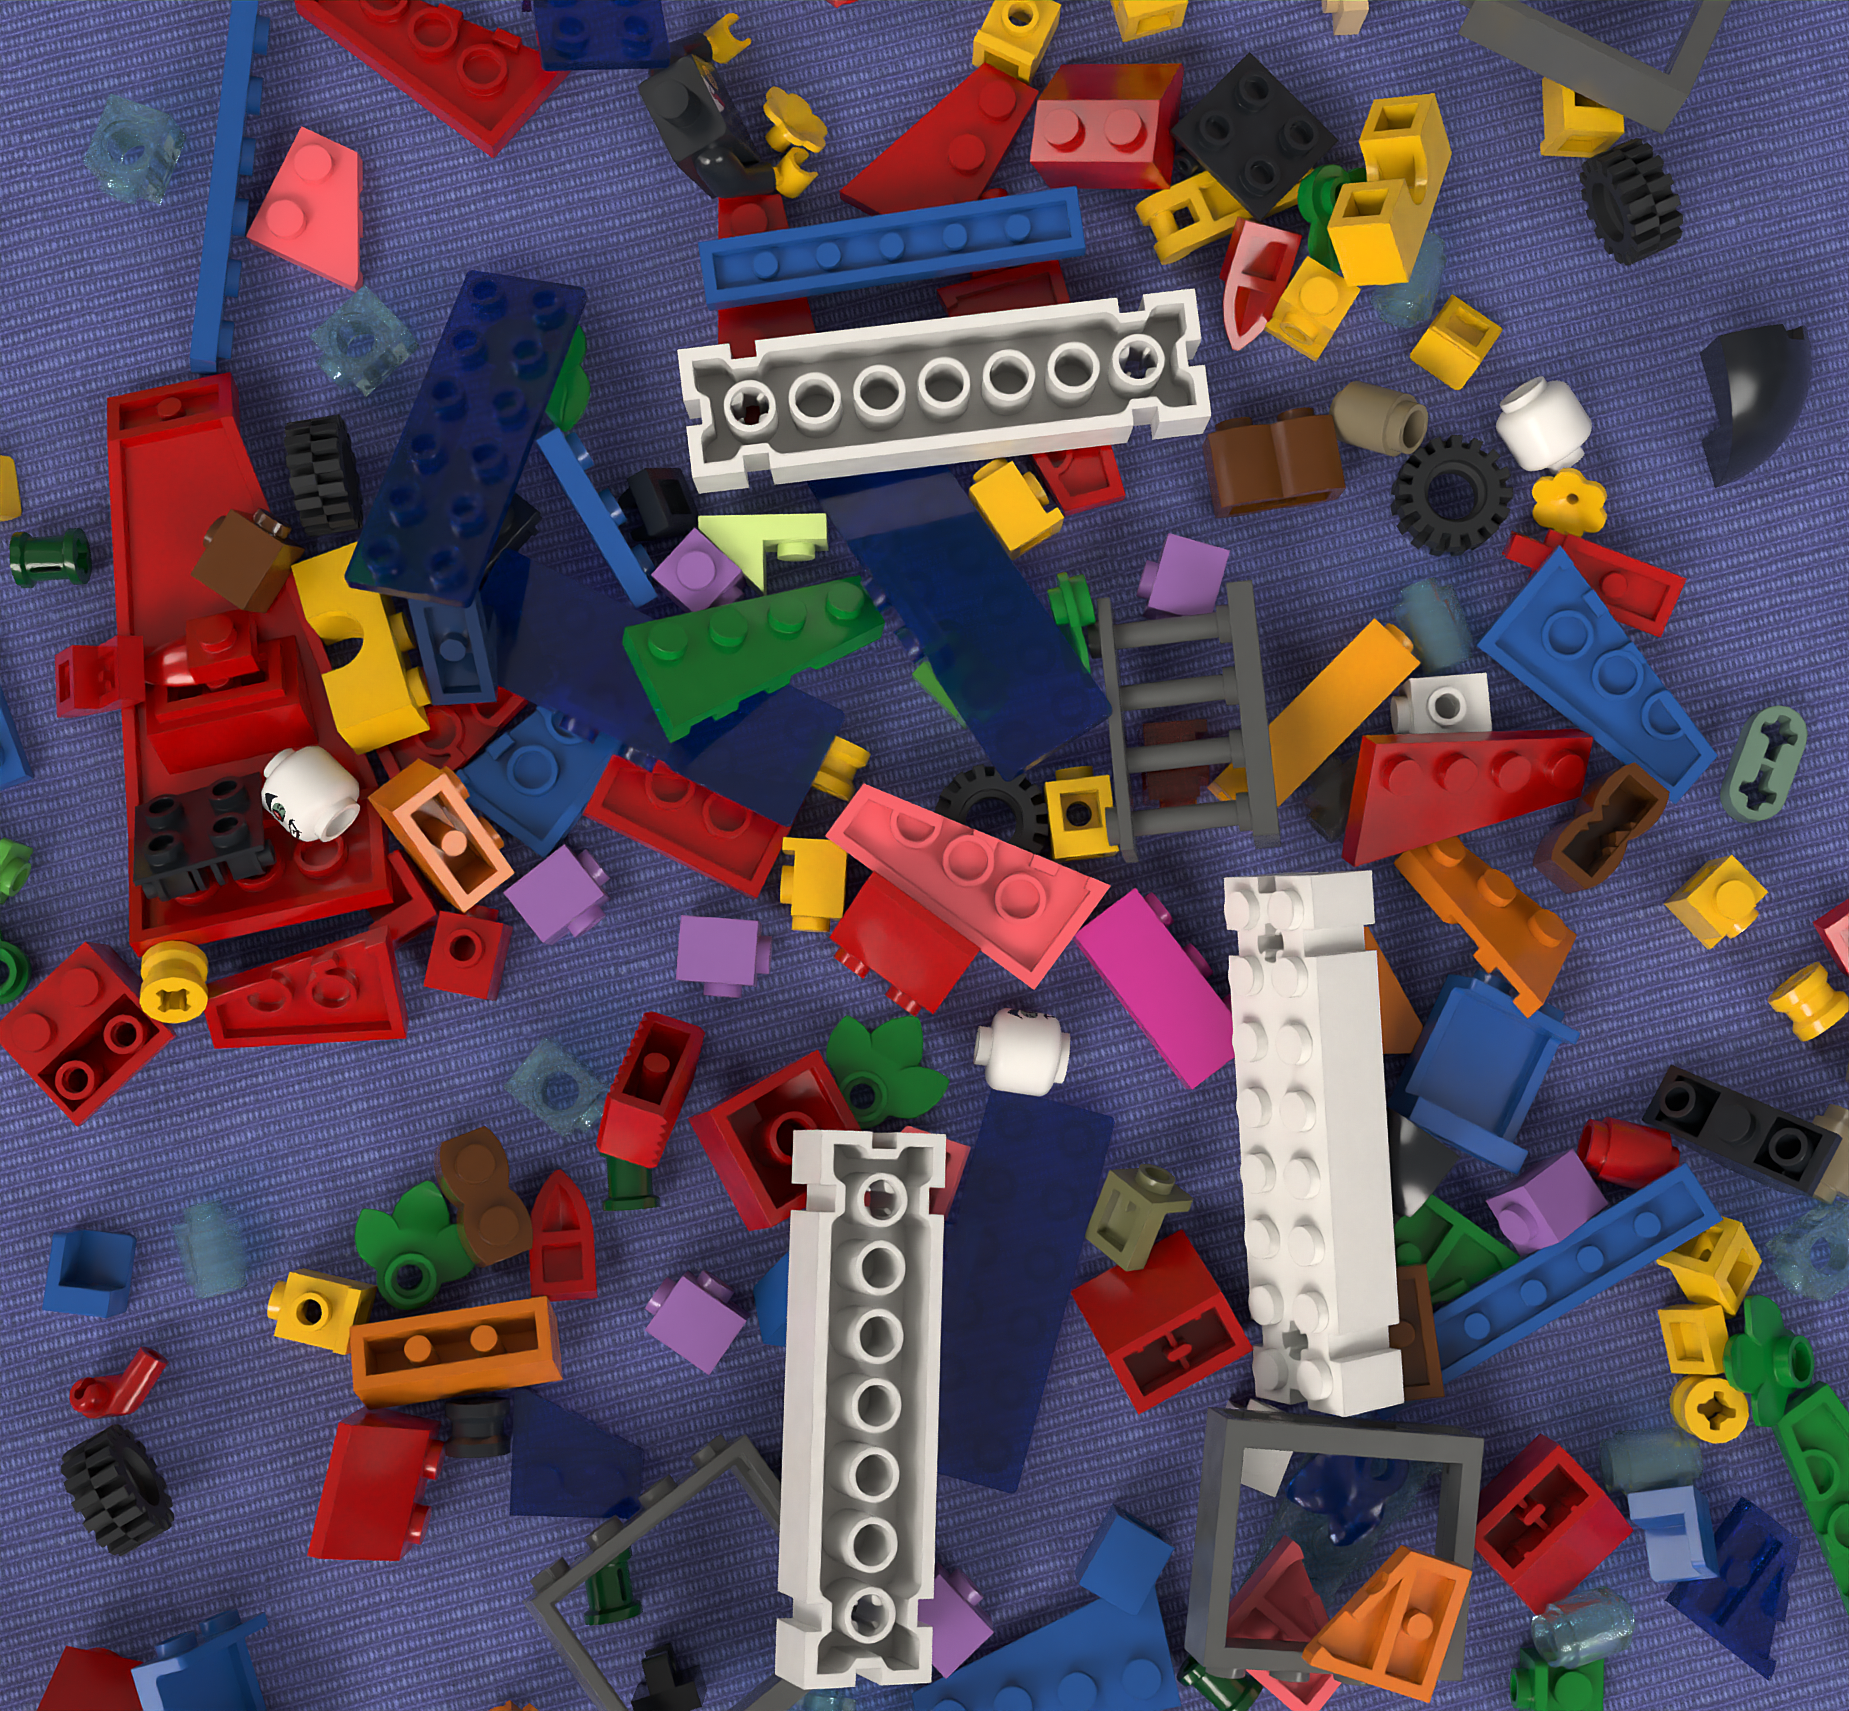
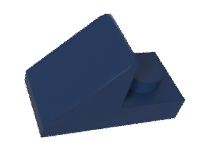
M477 579L411 583L407 599L432 705L497 702L496 614L493 606L482 605Z

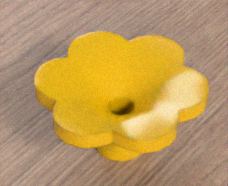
M771 87L766 93L767 101L763 105L765 114L774 123L773 127L765 135L767 143L774 150L781 153L791 144L804 146L814 153H819L826 146L824 137L828 134L827 127L823 121L812 114L809 104L802 97L794 93L788 95L779 87Z
M1563 468L1558 471L1555 477L1544 476L1535 482L1532 495L1537 503L1532 510V515L1540 526L1554 528L1555 531L1563 534L1567 531L1580 537L1584 531L1595 533L1604 527L1607 513L1603 505L1607 499V493L1600 483L1587 480L1580 471L1574 468Z

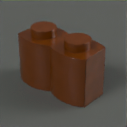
M1310 407L1282 412L1277 415V422L1273 424L1253 425L1252 418L1238 417L1222 421L1215 425L1216 432L1208 434L1202 445L1215 518L1238 517L1273 509L1324 503L1338 499L1346 489L1333 416L1329 414L1315 415L1314 409Z
M1635 762L1603 774L1594 780L1582 793L1576 804L1573 818L1555 826L1542 839L1535 852L1532 865L1565 894L1597 886L1616 870L1624 857L1628 841L1644 834L1658 821L1667 805L1670 792Z
M486 1126L441 1142L434 1152L435 1175L446 1198L458 1208L456 1219L458 1236L463 1249L472 1262L479 1268H484L532 1249L533 1229L531 1219L522 1200L508 1187L510 1177L508 1159L503 1146L494 1133Z

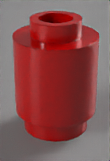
M1608 1116L1602 1121L1589 1119L1583 1127L1577 1147V1156L1586 1170L1590 1171L1592 1179L1635 1190L1642 1188L1677 1167L1680 1158L1679 1148L1672 1146L1671 1135L1668 1131Z

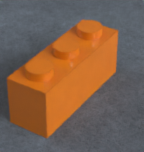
M547 1296L349 1326L353 1391L368 1410L563 1380L557 1317Z

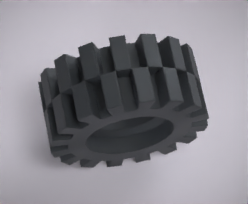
M1639 138L1628 140L1588 158L1581 166L1584 172L1580 173V182L1585 186L1581 190L1582 200L1589 204V209L1585 210L1588 219H1593L1597 226L1594 232L1598 240L1604 238V249L1609 255L1614 253L1615 261L1619 264L1624 263L1625 266L1634 264L1677 244V240L1681 238L1683 233L1679 227L1683 224V215L1676 210V207L1681 205L1679 195L1673 194L1670 185L1674 184L1670 173L1664 174L1662 170L1664 161L1660 155L1653 157V147L1649 143L1643 144L1642 139Z
M341 415L288 422L284 430L286 434L284 446L288 453L285 456L286 464L290 469L291 478H289L291 489H294L295 507L297 511H300V522L302 527H305V533L312 537L361 529L363 527L364 512L361 506L363 505V498L359 490V484H361L360 477L356 471L355 464L357 462L355 453L351 449V438L349 433H347L346 424L342 420Z
M1451 435L1447 441H1442L1441 436L1432 439L1425 447L1422 448L1420 446L1397 473L1399 476L1391 489V495H1395V500L1390 505L1392 516L1399 515L1401 521L1396 527L1402 535L1408 531L1414 537L1410 544L1417 549L1426 545L1431 548L1429 552L1431 555L1441 556L1444 552H1450L1451 557L1459 556L1466 550L1471 549L1473 551L1481 546L1500 528V524L1507 519L1510 508H1507V503L1513 499V487H1506V481L1511 477L1507 466L1499 469L1496 461L1501 456L1494 449L1488 454L1482 451L1480 448L1484 442L1473 438L1469 443L1462 442L1463 435ZM1442 474H1456L1470 484L1474 493V504L1468 515L1459 519H1448L1434 511L1429 503L1428 488L1435 477Z
M995 763L994 766L984 767V764L973 766L972 770L965 773L963 771L953 777V781L948 786H945L935 807V813L966 826L967 813L974 804L984 799H997L1010 807L1016 820L1015 832L1006 843L1038 855L1048 835V808L1046 802L1044 803L1042 800L1040 789L1035 783L1031 784L1025 778L1026 774L1019 770L1015 772L1006 769V765Z
M119 1424L111 1425L64 1453L61 1458L64 1462L61 1465V1473L68 1479L63 1483L66 1492L74 1496L75 1501L71 1504L75 1512L81 1511L85 1518L82 1524L88 1533L94 1530L96 1542L102 1548L107 1545L108 1552L114 1556L116 1554L123 1556L170 1529L172 1526L171 1522L174 1521V1513L169 1509L173 1506L172 1499L164 1493L167 1485L163 1477H158L155 1471L157 1465L154 1459L150 1458L148 1460L145 1455L146 1448L141 1441L135 1443L134 1434L128 1429L123 1430L122 1425Z

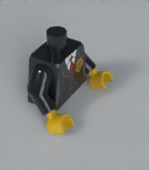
M726 14L706 30L704 34L697 32L659 47L650 59L649 78L637 86L638 91L673 161L712 199L716 197L727 199L768 194L777 189L785 197L793 199L798 197L819 175L817 172H806L800 168L802 163L809 157V153L800 147H793L775 167H772L769 162L762 161L716 67L711 63L713 59L720 64H726L751 44V38L739 41L730 33L729 27L740 19L737 14Z

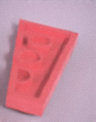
M864 783L824 835L870 870L879 873L981 948L980 951L1033 990L1036 989L1111 887L1109 884Z

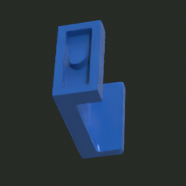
M1476 970L1473 977L1448 974L1387 1106L1432 1137L1492 1167L1518 1175L1529 1151L1513 1143L1558 1046L1561 1043L1576 1045L1581 1033L1563 1024L1562 1021L1565 1013L1546 1002L1527 1019L1512 1002L1515 998L1508 995L1512 985L1492 974L1481 970Z
M237 1608L230 1609L200 1621L201 1634L197 1636L194 1630L155 1644L154 1648L157 1656L131 1669L143 1711H267L245 1642V1637L269 1625L265 1612L240 1618Z

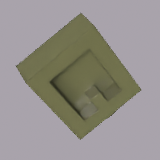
M1141 1164L1139 1168L1109 1170L1084 1237L1125 1271L1144 1269L1165 1214L1189 1211L1193 1197L1175 1184L1176 1179L1170 1172L1156 1165Z

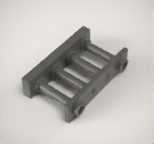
M1252 580L1226 583L1228 604L1216 605V612L1116 624L1110 597L1097 599L1099 620H1096V624L1087 626L1091 658H1102L1116 796V806L1105 807L1106 829L1109 846L1120 845L1126 863L1139 862L1138 836L1239 826L1240 832L1253 831L1255 849L1282 847ZM1219 638L1220 644H1233L1235 666L1222 667L1223 674L1122 686L1119 659L1120 649ZM1226 700V706L1239 705L1241 728L1229 730V736L1128 748L1125 711ZM1232 762L1233 769L1246 767L1248 792L1236 793V800L1134 811L1131 783L1132 773Z

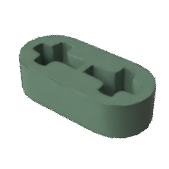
M1780 705L1767 707L1750 716L1742 727L1720 791L1722 807L1736 821L1750 824L1770 819L1783 807L1808 736L1806 723L1798 712L1790 707ZM1778 721L1781 723L1779 733L1788 738L1787 744L1774 747L1768 759H1766L1764 756L1769 745V737L1761 733V727L1769 726ZM1759 770H1761L1763 774L1758 785V792L1766 796V802L1753 805L1749 809L1746 807L1748 796L1739 792L1740 785L1754 782Z

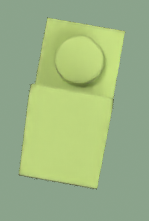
M826 513L698 516V529L700 533L743 571L746 583L760 597L767 596L766 552H777V559L782 561L800 562L815 559V551H829Z

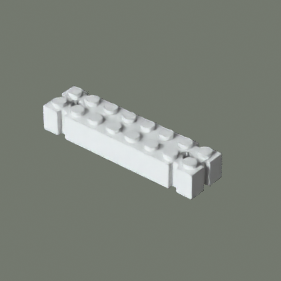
M1195 288L1143 294L1138 311L1119 313L1118 299L1109 298L755 340L756 357L733 359L729 344L678 349L682 394L686 410L690 419L702 418V425L686 426L693 481L698 493L701 494L749 488L747 472L771 469L774 485L1120 444L1128 442L1133 426L1151 424L1152 440L1203 434L1211 418L1205 365L1190 367L1188 365V360L1194 358L1201 342ZM1126 362H1140L1139 371L1146 367L1147 370L1144 378H1131V372L1125 374L1123 371ZM752 405L759 406L761 413L759 423L746 425L744 421L747 413L746 407Z
M1372 870L1321 873L1288 872L1225 877L1224 915L1227 930L1238 931L1239 955L1229 956L1228 980L1231 988L1232 1045L1235 1052L1237 1085L1236 1110L1239 1117L1241 1149L1240 1175L1243 1183L1245 1214L1244 1240L1247 1248L1249 1279L1248 1305L1251 1319L1262 1325L1263 1343L1253 1345L1252 1370L1255 1378L1256 1397L1289 1405L1308 1401V1409L1341 1417L1404 1403L1401 1350L1389 1348L1388 1333L1389 1325L1399 1323L1377 950H1365L1364 925L1375 924Z
M793 1130L792 1183L807 1184L806 1210H791L778 1591L793 1598V1618L777 1619L775 1675L803 1690L855 1687L856 1673L879 1685L931 1683L933 1627L918 1621L917 1615L918 1599H934L944 1215L929 1214V1187L945 1188L946 1134ZM865 1192H870L871 1200L869 1207L864 1205ZM858 1604L856 1612H853L854 1605Z

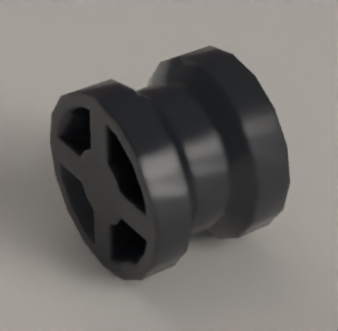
M484 1396L446 1401L445 1416L452 1422V1435L445 1442V1456L453 1458H485L510 1453L511 1438L504 1432V1419L510 1413V1398Z

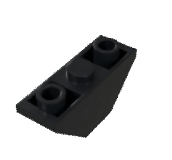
M1670 1065L1642 1118V1121L1650 1127L1668 1131L1672 1139L1733 1172L1781 1193L1808 1197L1813 1196L1843 1139L1835 1132L1674 1065Z

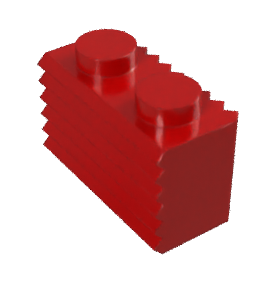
M654 1011L643 1013L642 1021L639 1022L634 1039L631 1040L630 1047L627 1048L626 1056L623 1057L622 1065L619 1066L618 1074L615 1075L614 1083L611 1084L610 1092L606 1096L596 1142L600 1152L647 1168L657 1167L695 1078L694 1074L701 1053L700 1049L706 1034L701 1027Z

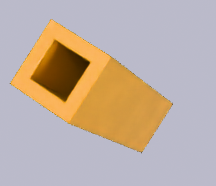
M1374 618L1268 725L1277 809L1421 663L1411 654L1415 650L1411 640L1393 624L1387 623L1383 627ZM1231 763L1207 789L1220 801L1236 800V793L1248 792L1246 767L1233 769V764Z

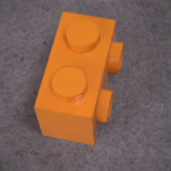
M418 758L367 798L437 895L465 913L515 872L499 851L504 847L499 834L482 816L476 818L465 802L470 795L457 775L447 766L439 770Z

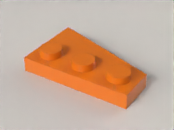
M1457 836L1399 853L1393 863L1443 922L1461 925L1479 948L1473 954V957L1488 974L1498 968L1520 993L1512 1002L1527 1019L1544 1004L1577 934L1566 927L1558 915L1542 908L1519 890L1506 874L1491 868L1467 849Z

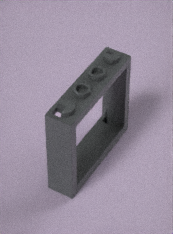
M1460 0L1459 4L1470 10L1458 34L1663 135L1688 98L1732 0L1695 1L1663 72L1518 0Z
M1208 1407L1184 1649L1203 1667H1206V1673L1221 1678L1245 1677L1246 1669L1266 1670L1269 1671L1271 1677L1288 1682H1307L1310 1680V1673L1333 1674V1679L1344 1684L1370 1686L1371 1684L1309 1665L1301 1658L1304 1648L1309 1642L1226 1637L1244 1448L1443 1462L1435 1556L1462 1564L1472 1571L1484 1438L1458 1425ZM1471 1578L1437 1680L1462 1682Z
M721 1434L714 1437L690 1456L696 1467L676 1482L670 1474L658 1480L637 1497L643 1506L642 1509L624 1523L621 1522L617 1515L609 1518L584 1538L590 1548L569 1565L562 1556L530 1580L536 1591L524 1599L522 1603L598 1711L629 1710L558 1611L555 1604L729 1468L780 1538L781 1483L746 1434L732 1438L728 1442H726ZM858 1604L854 1605L853 1612H856ZM774 1672L728 1711H787L812 1689L803 1690L775 1675Z

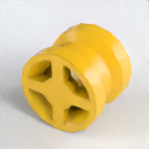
M813 729L808 739L811 749L806 761L797 764L792 776L802 783L812 785L811 787L842 800L850 801L856 790L853 779L857 769L867 765L871 754L845 739Z
M171 940L158 943L146 951L141 962L143 983L140 989V1005L148 1016L164 1023H181L198 1017L205 1010L208 1000V988L205 983L208 974V960L200 948L185 941Z
M1814 962L1796 972L1783 982L1767 999L1776 1012L1786 1013L1793 1021V1033L1801 1042L1808 1041L1823 1033L1849 1011V996L1844 991H1835L1827 982L1828 972L1820 962Z
M1689 1374L1682 1377L1673 1387L1669 1399L1670 1412L1675 1423L1685 1432L1713 1444L1726 1443L1738 1437L1748 1421L1749 1407L1744 1393L1730 1386L1728 1380L1715 1375ZM1715 1412H1720L1714 1418L1710 1419V1421L1707 1420V1418L1712 1416Z

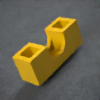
M1435 93L1373 100L1359 139L1366 165L1367 182L1342 185L1327 226L1347 287L1389 285L1393 283H1407L1410 280L1452 155Z
M360 540L291 565L305 618L326 646L349 638L364 639L360 652L349 664L322 674L337 731L355 753L360 755L430 730L424 706L432 703L427 680L419 666L412 668L408 651L416 648V641L403 612L396 614L392 597L400 594V587L389 560L384 558L378 561L366 542Z

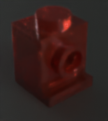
M1207 719L1144 723L1137 731L1138 747L1201 739L1208 732ZM1209 765L1141 772L1143 806L1159 805V808L1197 804V799L1200 797V786H1209Z

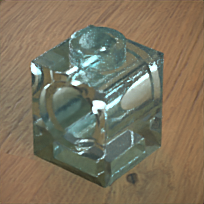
M110 93L83 164L101 182L99 189L107 195L129 204H136L138 197L160 204L187 136L170 114ZM135 146H145L143 155L138 161L130 165H122L123 157L129 149Z
M365 284L309 336L323 353L315 361L316 364L340 389L343 390L351 382L365 397L420 347L409 329ZM363 334L374 336L373 347L367 354L361 357L347 356L348 346L355 337Z
M544 1037L503 1088L562 1137L572 1135L577 1128L586 1134L602 1117L605 1100L602 1097L611 1085L556 1039ZM560 1072H566L573 1076L579 1087L578 1098L568 1109H560L554 1106L547 1094L549 1081Z
M1834 1201L1832 1205L1821 1202L1765 1244L1777 1260L1771 1265L1773 1272L1784 1287L1793 1295L1798 1296L1802 1294L1804 1297L1826 1302L1849 1285L1848 1202ZM1824 1237L1829 1243L1831 1255L1828 1263L1822 1269L1816 1270L1810 1260V1251L1813 1244L1819 1238Z

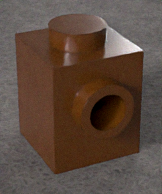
M258 508L255 514L230 509L227 516L219 517L208 529L203 540V547L206 550L190 575L240 609L266 613L291 574V565L298 563L306 549L288 537L293 528L267 510Z

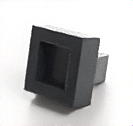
M644 468L627 478L629 488L619 497L618 504L621 510L638 508L644 521L641 527L635 528L630 532L634 541H654L673 536H686L694 528L698 529V516L700 514L681 468Z
M671 1643L645 1650L646 1657L642 1658L641 1663L646 1682L637 1685L631 1700L633 1710L691 1711L702 1707L707 1687L700 1665L681 1670Z

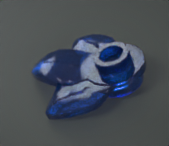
M1324 1414V1416H1337L1333 1414ZM1316 1453L1295 1472L1284 1490V1494L1288 1500L1309 1512L1329 1515L1328 1535L1330 1543L1335 1547L1350 1546L1372 1534L1381 1524L1386 1498L1396 1493L1405 1483L1409 1473V1460L1386 1458L1387 1467L1384 1473L1380 1476L1372 1477L1370 1465L1376 1457Z

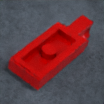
M1549 528L1544 542L1511 531L1502 555H1505L1507 559L1531 567L1528 579L1557 545H1561L1573 561L1574 566L1589 586L1594 589L1616 621L1661 638L1687 578L1567 531L1563 534Z

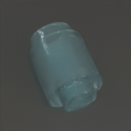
M1426 230L1409 282L1374 286L1370 304L1380 312L1379 318L1383 322L1396 327L1412 328L1415 327L1417 321H1425L1431 318L1447 263V257L1443 253L1445 241L1440 236Z
M1436 577L1400 590L1403 601L1394 605L1392 609L1400 630L1413 643L1411 654L1421 662L1420 665L1425 676L1442 672L1473 659L1468 644L1474 640L1452 584L1439 587Z
M221 1199L209 1200L182 1208L184 1220L173 1223L172 1229L185 1284L193 1285L196 1299L214 1297L248 1286L245 1271L250 1269L251 1266L237 1208L223 1209Z
M1681 1426L1617 1431L1614 1438L1602 1439L1600 1442L1599 1460L1605 1487L1609 1492L1622 1491L1625 1497L1629 1493L1691 1486L1694 1483V1479L1701 1478L1703 1473L1700 1446L1695 1438L1688 1439Z
M1598 1586L1546 1605L1545 1613L1534 1616L1531 1622V1632L1536 1649L1540 1656L1548 1662V1665L1553 1668L1564 1666L1567 1669H1575L1625 1651L1631 1646L1632 1633L1635 1630V1618L1630 1605L1622 1596L1616 1595L1614 1591L1606 1586Z

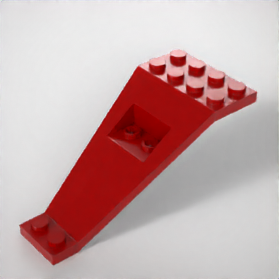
M231 372L107 398V450L117 635L143 636L144 658L167 642L186 635L185 621L240 609L190 574L206 550L203 547V540L208 529L219 517L227 516L230 509L255 514L258 508H262L272 513L241 436L239 390ZM293 571L266 613L251 611L257 625L260 671L192 686L169 687L145 683V701L121 708L128 827L129 944L138 958L143 957L149 948L161 942L174 940L199 945L394 903L391 863L387 857L390 854L388 827L367 798L378 790L380 786L367 753L357 755L337 731L322 674L334 669L322 639L305 618ZM309 746H319L326 750L359 783L357 803L360 805V811L357 817L342 834L327 842H323L320 839L302 842L285 829L263 806L264 840L270 839L272 841L277 857L276 864L266 866L267 872L265 874H257L234 881L225 861L229 883L220 886L209 865L206 866L210 884L208 890L201 891L196 884V892L176 897L166 902H162L159 897L148 899L142 885L135 886L133 882L135 806L146 804L157 796L163 794L178 795L210 786L216 780L224 777H242L256 772H260L262 776L263 789L267 780L264 776V770L278 753L288 748H292L296 752Z

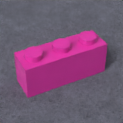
M1134 888L1077 931L1072 940L1186 1089L1192 1090L1235 1057L1232 1045L1231 995L1228 994L1222 1000L1206 980L1213 974V971L1200 952L1191 943L1181 948L1167 928L1174 923V920L1160 900L1152 892L1143 898L1138 890Z

